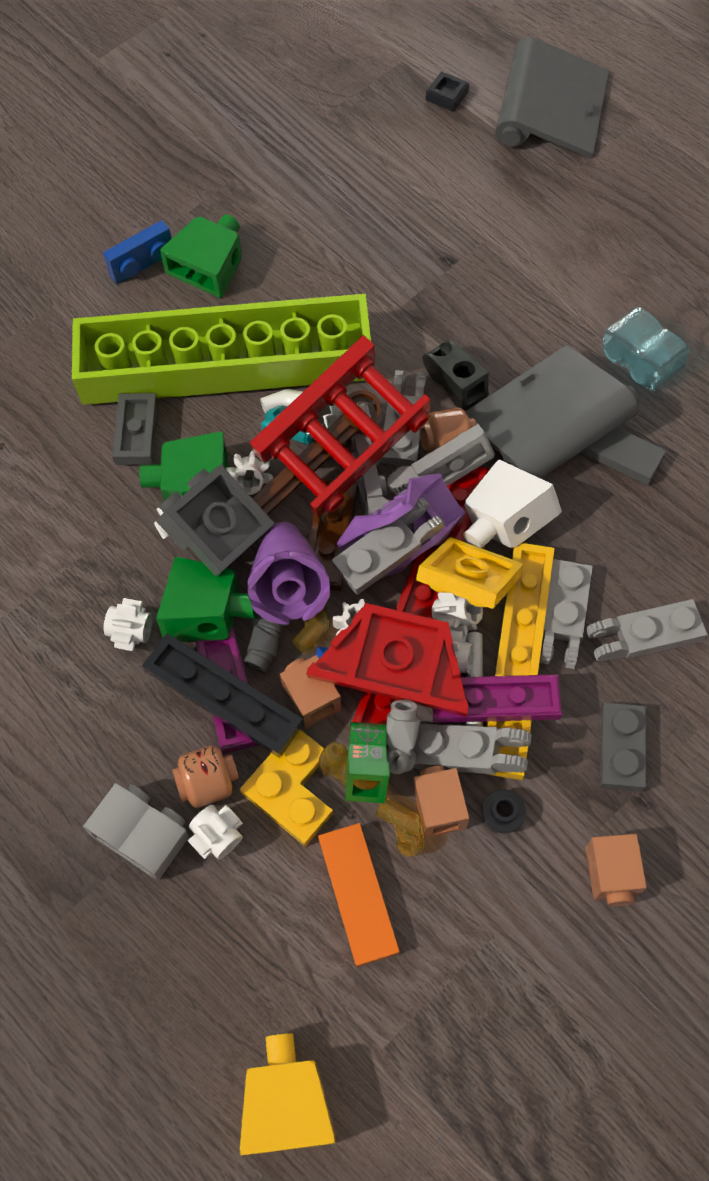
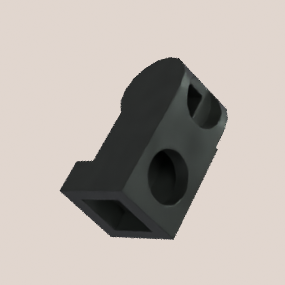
M447 340L423 355V364L427 373L452 395L456 407L467 411L489 396V372L453 341Z

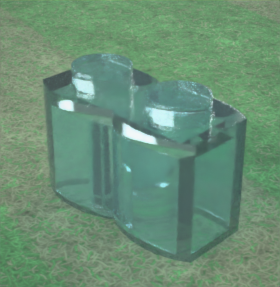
M639 307L634 308L606 329L602 342V348L609 360L628 368L635 382L651 390L657 389L684 368L690 353L687 345L677 335L663 329L650 313Z

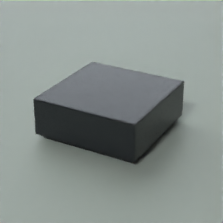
M441 71L427 89L426 101L454 112L469 92V82Z

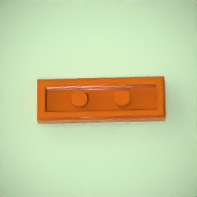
M360 823L318 835L356 968L399 955L398 945Z

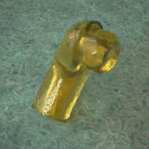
M327 604L313 618L304 621L305 627L292 640L293 645L303 654H307L330 628Z

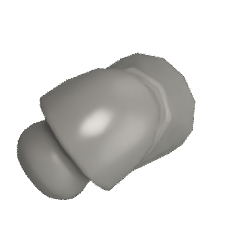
M410 700L394 701L391 704L390 713L387 714L386 745L389 748L387 762H389V772L392 774H402L411 771L416 761V754L412 749H414L421 717L417 713V704Z

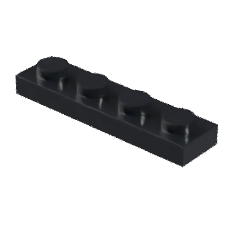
M168 633L142 665L145 672L278 758H281L304 725L303 718Z

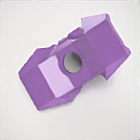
M440 473L409 478L408 489L394 497V500L383 505L382 511L377 509L367 516H355L338 540L337 546L343 552L372 530L396 521L413 509L418 499L424 498L430 506L421 517L412 522V533L414 534L421 525L436 516H440L445 522L444 527L439 533L423 543L421 548L407 560L382 577L385 578L403 572L416 557L434 545H441L464 516L465 511L459 506L447 488Z

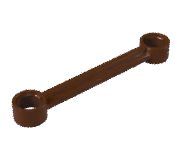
M359 390L348 395L355 403L368 402L372 404L376 411V415L372 420L378 425L380 424L382 417L381 406L374 394L365 390ZM343 412V415L327 429L342 445L347 443L355 434L365 435ZM316 440L298 455L314 472L331 457ZM285 467L252 499L269 515L302 482Z

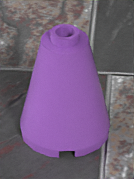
M277 522L263 534L248 578L247 593L254 611L265 620L280 625L290 624L289 620L302 618L303 621L309 620L324 608L330 597V579L327 570L300 530L289 522Z

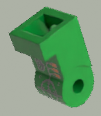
M350 722L348 755L346 758L345 801L385 803L389 781L386 725ZM354 780L377 781V785L372 789L364 790L358 788L354 784Z

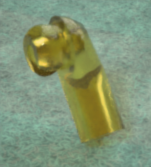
M386 797L385 803L379 805L376 816L395 826L397 849L403 856L412 857L420 854L425 844L420 816Z

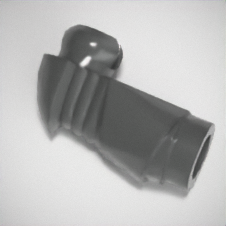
M257 614L256 619H251L254 629L244 663L257 671L266 672L268 666L276 661L280 634L283 627H287L288 624L280 625L267 621Z

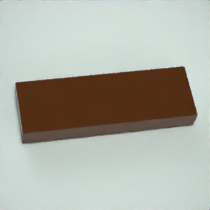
M322 479L328 486L334 481ZM357 483L352 485L343 494L345 500L334 512L328 514L325 511L319 518L314 513L312 516L308 544L327 570L330 579V590L341 592L343 578L334 568L331 560L342 553L337 546V542L352 521Z

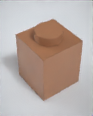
M317 655L309 659H297L291 662L284 672L280 673L283 690L297 715L303 718L305 729L342 710L341 696L334 684L308 678L306 675L308 667L313 662L316 663L318 661Z
M433 766L422 770L420 776H415L413 792L424 838L467 829L469 815L457 768L445 770L444 766Z
M637 834L592 837L585 850L594 900L607 899L608 906H623L635 903L634 897H638L647 888Z

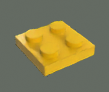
M450 537L419 565L416 580L428 584L431 589L437 592L452 593L465 598L474 606L493 609L520 579L524 564Z

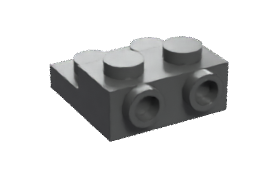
M222 464L210 473L205 468L197 473L187 483L191 489L183 496L176 491L159 506L163 513L156 520L183 551L189 547L215 576L219 575L275 524Z

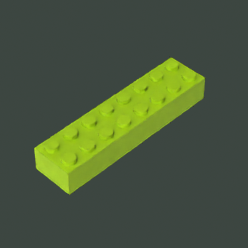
M366 294L73 318L72 381L82 405L118 402L119 394L156 393L157 398L311 385L363 335L371 341ZM356 377L353 381H364V379L359 380Z

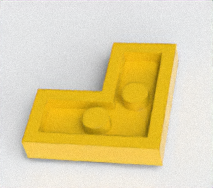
M301 730L297 733L281 758L271 753L239 789L244 797L305 847L333 815V810L303 786L328 757V752Z

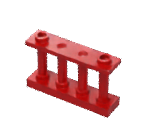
M364 335L249 442L254 454L264 464L271 458L274 460L279 459L316 496L310 503V506L318 518L325 511L328 514L334 512L345 500L343 494L410 430L413 433L417 432L430 418L428 414L430 412V398L424 394L413 405L374 367V360L376 359L375 345ZM356 377L359 380L363 378L401 415L386 431L346 394V387ZM328 404L330 406L336 405L373 442L357 459L318 421V413ZM299 431L302 433L308 432L345 469L329 486L290 448L291 443L289 441Z

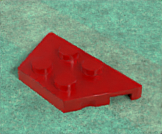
M366 603L353 617L352 623L346 629L340 631L331 641V646L316 663L313 662L306 672L308 678L396 700H410L417 705L465 717L468 714L469 707L465 698L448 622Z

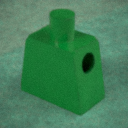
M224 214L217 224L203 217H195L160 249L165 273L221 299L242 258L240 238L237 234L240 229L239 222L229 214Z
M223 432L165 442L162 445L161 464L140 465L139 477L141 488L161 487V493L165 501L176 491L182 496L191 488L187 483L202 469L205 468L210 473L220 464L226 469L228 467V452Z
M175 557L156 619L162 638L168 633L180 642L227 639L230 636L235 617L256 619L258 613L254 611L248 594L240 593L235 571L225 568L219 575L215 576L203 562Z

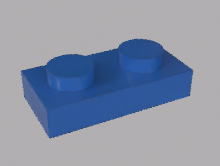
M163 220L103 252L109 275L116 284L135 276L158 261H162L160 249L172 239L170 228Z

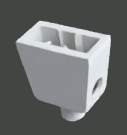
M498 460L465 501V507L472 525L463 533V536L468 544L483 548L491 539L509 548L517 547L562 512L553 484Z

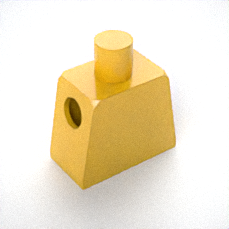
M294 1034L267 1036L268 1066L249 1068L246 1072L240 1155L336 1143V1136L316 1062L314 1060L296 1062Z

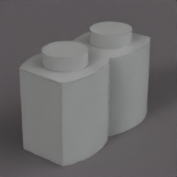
M115 783L83 827L97 841L159 881L189 838L186 829L183 828L186 821L167 807H164L160 812L149 806L148 802L151 798L136 786L129 784L125 789Z

